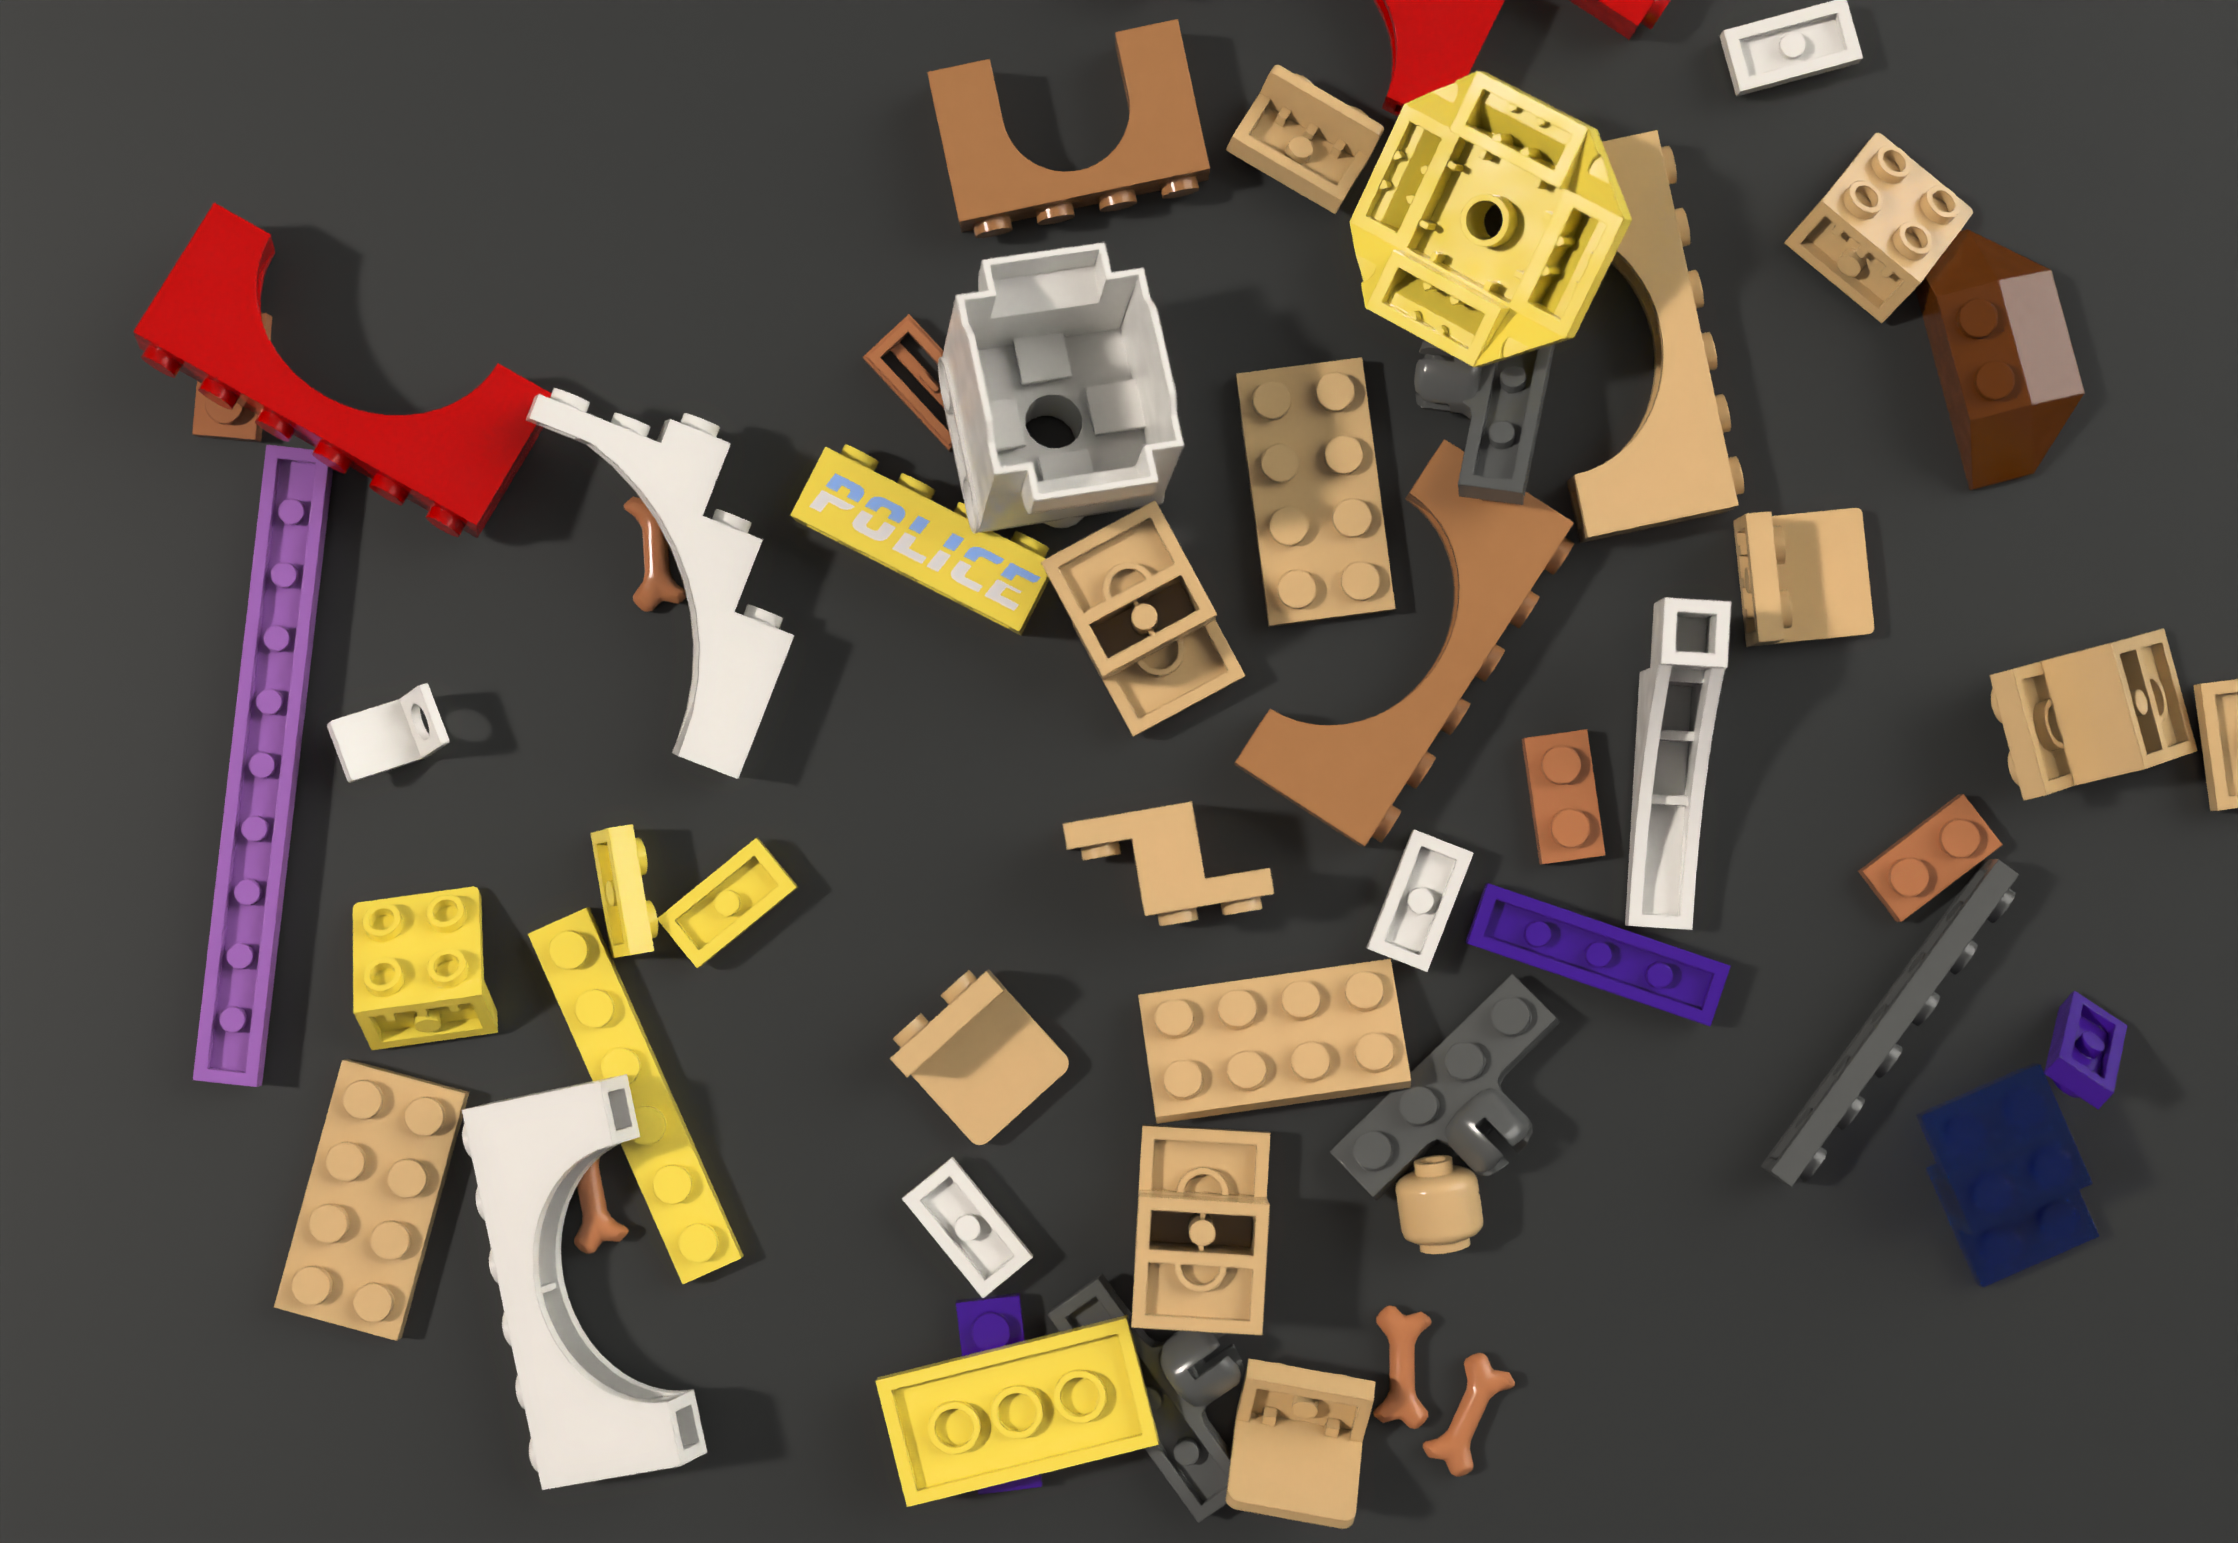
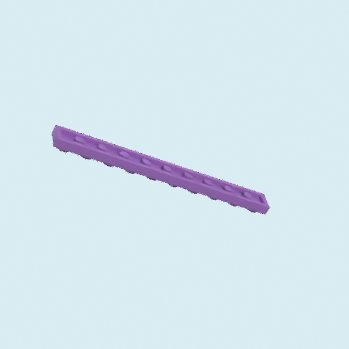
M266 445L193 1080L250 1087L262 1086L333 475V469L316 459L312 455L314 451L312 449Z

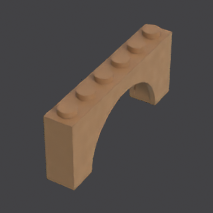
M1445 439L1405 498L1429 520L1437 531L1449 557L1453 574L1454 605L1451 623L1444 645L1432 668L1415 689L1399 703L1374 717L1344 725H1315L1293 720L1269 709L1234 763L1235 766L1360 847H1365L1371 837L1381 843L1387 836L1401 813L1400 809L1392 805L1405 784L1414 789L1419 786L1436 759L1434 755L1427 752L1440 730L1451 735L1471 705V703L1461 698L1475 676L1483 682L1488 679L1505 652V649L1496 644L1509 623L1517 628L1522 626L1540 596L1531 591L1543 570L1554 575L1574 545V542L1565 537L1574 522L1527 492L1525 493L1523 505L1460 497L1458 481L1464 451Z

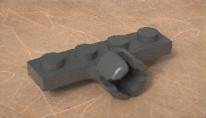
M1423 341L1419 353L1426 355L1423 359L1418 360L1414 376L1417 404L1422 409L1463 414L1471 419L1458 481L1460 497L1523 505L1555 344L1483 367H1472L1429 342Z
M1511 974L1410 1073L1411 1088L1392 1090L1330 1153L1376 1201L1414 1165L1415 1160L1422 1158L1432 1147L1440 1143L1450 1146L1476 1174L1490 1176L1508 1165L1509 1162L1486 1137L1495 1130L1519 1154L1533 1133L1529 1118L1503 1093L1500 1085L1504 1077L1560 1022Z
M1103 1273L1052 1308L1047 1314L1060 1332L1128 1315L1130 1327L1132 1322V1313ZM1131 1328L1159 1438V1445L1144 1449L1199 1523L1227 1504L1226 1491L1231 1450L1208 1420L1205 1409L1207 1405L1239 1384L1244 1372L1241 1357L1235 1345L1231 1344L1206 1362L1203 1360V1358L1218 1348L1220 1345L1218 1339L1226 1333L1179 1330L1165 1341H1154L1142 1328Z

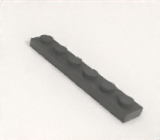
M1984 859L1767 1156L1760 1166L1780 1182L1791 1187L1798 1178L1805 1182L1817 1171L1827 1154V1150L1821 1146L1836 1126L1843 1130L1857 1116L1865 1102V1099L1859 1094L1874 1074L1881 1078L1891 1069L1903 1049L1897 1044L1898 1040L1911 1022L1916 1026L1921 1025L1935 1009L1940 1000V995L1934 991L1946 974L1950 971L1956 975L1970 961L1978 947V944L1972 939L1986 920L1991 923L1996 922L2010 906L2016 894L2010 887L2019 876L2017 872L1999 859Z

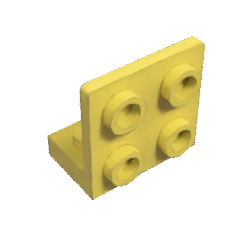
M465 887L354 904L353 1013L371 1050L498 1033L497 1009L484 981L482 900L477 887Z

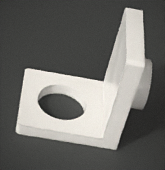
M428 683L415 687L398 700L332 720L327 724L328 731L349 783L425 759L450 743ZM420 707L426 716L429 733L422 722Z

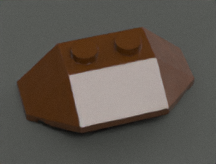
M1968 229L1962 230L1915 290L1968 486L1971 491L2033 474L2085 392L2052 270Z

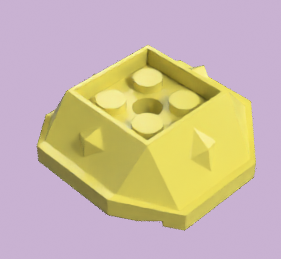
M1476 71L1456 80L1453 84L1404 104L1349 222L1356 258L1364 281L1361 283L1365 308L1472 367H1483L1574 338L1632 218L1597 129L1487 72ZM1496 204L1501 210L1503 223L1498 234L1492 238L1485 229L1484 219L1488 209Z

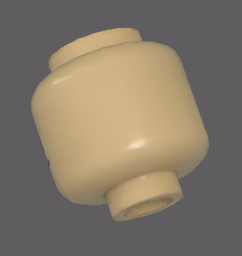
M1433 1155L1415 1160V1170L1402 1176L1395 1186L1400 1226L1404 1238L1409 1242L1418 1244L1420 1251L1425 1254L1452 1253L1469 1247L1470 1238L1476 1235L1483 1227L1479 1186L1475 1173L1469 1168L1453 1165L1452 1157L1449 1155Z

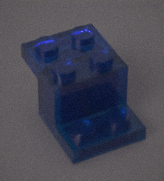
M2032 1063L1916 1114L1937 1162L1926 1168L1927 1173L1978 1286L1986 1287L2099 1237V1233L2080 1193V1189L2093 1184L2040 1064Z

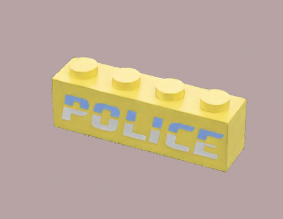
M847 444L844 445L840 454L825 446L791 513L795 521L1022 635L1050 580L1041 564V561L1046 559L1045 556L1049 547L1018 531H1015L1011 540L993 531L974 534L968 522L965 504L958 502L953 512L932 501L931 499L936 490L923 482L902 473L896 483L875 472L879 461Z

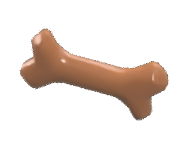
M632 497L624 504V509L637 519L642 528L645 571L643 582L634 593L633 601L644 612L653 611L663 601L680 604L687 597L685 589L675 582L670 573L668 543L655 518L642 500L638 497Z
M600 1158L591 1165L577 1185L583 1216L582 1224L574 1238V1245L586 1254L596 1252L603 1241L621 1242L629 1231L626 1226L614 1220L607 1211L599 1169Z
M1389 1305L1385 1306L1376 1317V1323L1385 1333L1389 1342L1390 1390L1385 1400L1373 1410L1374 1417L1382 1423L1400 1419L1409 1428L1417 1429L1428 1418V1411L1417 1398L1415 1391V1343L1420 1333L1430 1326L1432 1322L1431 1318L1422 1311L1403 1315L1395 1306Z
M1483 1353L1472 1354L1464 1361L1467 1387L1448 1430L1440 1437L1423 1443L1426 1455L1429 1458L1444 1460L1450 1473L1456 1477L1464 1476L1473 1470L1474 1465L1470 1451L1471 1440L1489 1400L1498 1392L1515 1386V1381L1510 1372L1494 1370L1488 1357Z

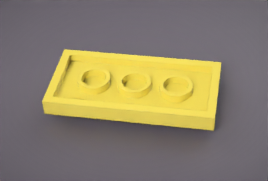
M1128 1315L881 1376L875 1381L907 1507L1159 1445V1438Z

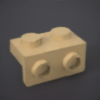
M1274 65L1267 76L1261 92L1233 134L1226 151L1336 214L1370 159L1384 132V127L1369 118L1359 108L1349 106L1314 86L1306 77L1294 74L1280 65Z

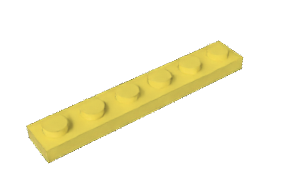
M584 908L528 933L592 1081L624 1074L628 1076L640 1137L623 1142L621 1146L682 1284L741 1259L743 1253L590 908Z

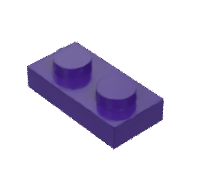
M2074 990L2059 1007L2044 1074L2050 1077L2055 1085L2065 1094L2074 1098H2081L2099 1110L2115 1090L2127 1025Z

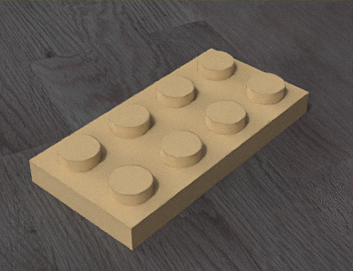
M1362 357L1237 373L1235 379L1268 627L1394 611L1396 608Z
M1391 959L1138 995L1157 1124L1411 1088V1076Z
M350 1059L342 1060L274 1308L395 1341L402 1338L463 1118L462 1110L465 1109L468 1100V1091Z

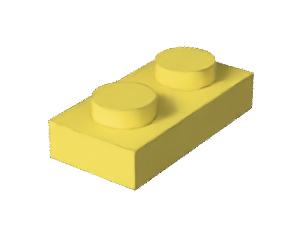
M633 824L590 833L611 958L654 951L652 938H656L658 934V919L653 903L645 899L642 875L646 874L648 863L643 841L639 837L635 838Z
M755 838L657 919L695 967L700 968L795 891L798 886L760 839Z

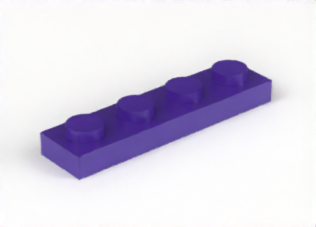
M1485 883L1466 940V944L1706 1026H1711L1731 967L1730 965L1489 883Z

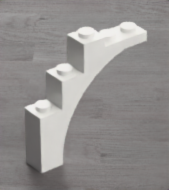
M554 388L550 398L541 394L536 395L526 421L586 444L609 463L640 497L655 518L669 544L683 580L690 610L693 638L692 680L687 709L672 753L738 779L794 635L780 630L783 618L766 610L747 604L743 615L735 612L762 543V539L748 534L752 523L719 509L715 510L712 519L703 516L731 443L717 438L720 429L718 425L684 413L680 423L672 419L664 421L658 439L655 441L647 438L651 428L649 425L615 412L611 423L586 413L590 402L566 391Z

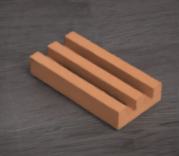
M908 314L863 356V359L943 446L951 452L953 448L949 431L881 359L891 351L944 408L940 385L900 341L909 334L937 365L939 357L943 355V350Z

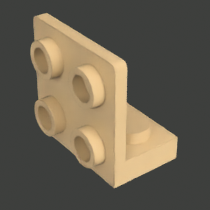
M1875 133L1827 194L1796 227L1784 243L1880 323H1883L1923 281L1972 216L1973 210L1957 197L1953 191L1945 187L1911 159L1902 149L1894 145L1881 133Z
M1848 508L1772 516L1771 511L1744 514L1733 521L1746 647L1871 634L1874 631L1861 509Z

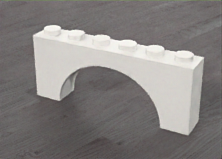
M627 1074L494 1101L462 1110L465 1123L462 1130L463 1144L466 1152L472 1158L478 1185L476 1190V1206L480 1216L486 1222L491 1246L489 1267L492 1277L499 1284L504 1308L502 1329L507 1343L512 1346L518 1374L515 1384L516 1395L520 1405L526 1412L531 1436L529 1457L533 1468L539 1474L542 1490L679 1467L707 1453L694 1389L665 1390L638 1382L614 1367L601 1355L583 1331L574 1314L564 1283L561 1258L562 1231L568 1205L575 1188L586 1171L604 1153L623 1142L640 1137Z

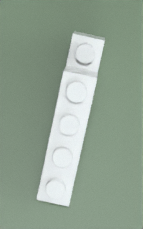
M1663 598L1654 603L1650 668L1641 671L1639 675L1625 926L1692 930L1697 860L1707 770L1724 671L1728 663L1731 602Z

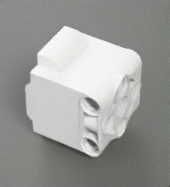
M1105 242L982 260L978 277L979 292L956 295L943 355L938 359L941 396L971 531L975 534L1045 523L1054 528H1068L1076 525L1084 516L1141 508L1156 500L1158 505L1164 502L1165 490L1184 443L1177 417L1176 392L1157 308L1150 298L1144 268L1111 273ZM1039 416H1053L1063 420L1071 428L1075 440L1070 445L1062 448H1048L1038 444L1029 435L1025 425L1031 419Z

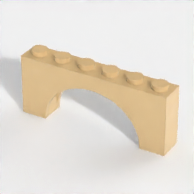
M1658 130L1602 142L1632 218L1611 264L1627 280L1643 307L1652 334L1655 369L1650 401L1645 415L1630 441L1609 461L1589 471L1575 474L1567 481L1580 543L1729 512L1739 506L1737 495L1744 493V478L1737 456L1728 458L1723 435L1724 432L1731 430L1727 401L1723 394L1715 395L1710 370L1717 369L1715 344L1710 332L1701 333L1696 309L1704 306L1701 280L1697 270L1688 271L1683 246L1690 245L1689 224L1684 209H1674L1669 186L1677 182L1675 159L1670 146L1661 147Z

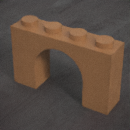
M1178 19L1115 32V47L1129 108V121L1124 136L1117 147L1099 163L1082 170L1062 172L1046 169L1031 162L1017 150L1004 126L990 59L927 72L961 232L974 230L976 238L993 237L1012 231L1011 222L1036 217L1039 225H1048L1072 219L1075 217V208L1099 204L1101 212H1108L1137 204L1136 195L1161 190L1162 198L1168 199L1186 196L1199 191L1198 182L1209 180L1210 166Z

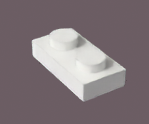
M1834 0L1723 30L1720 35L1736 97L1855 65L1863 59L1847 0Z
M1412 830L1366 948L1428 972L1474 853L1417 830Z
M953 1156L902 1198L982 1298L987 1296L1033 1258V1254Z

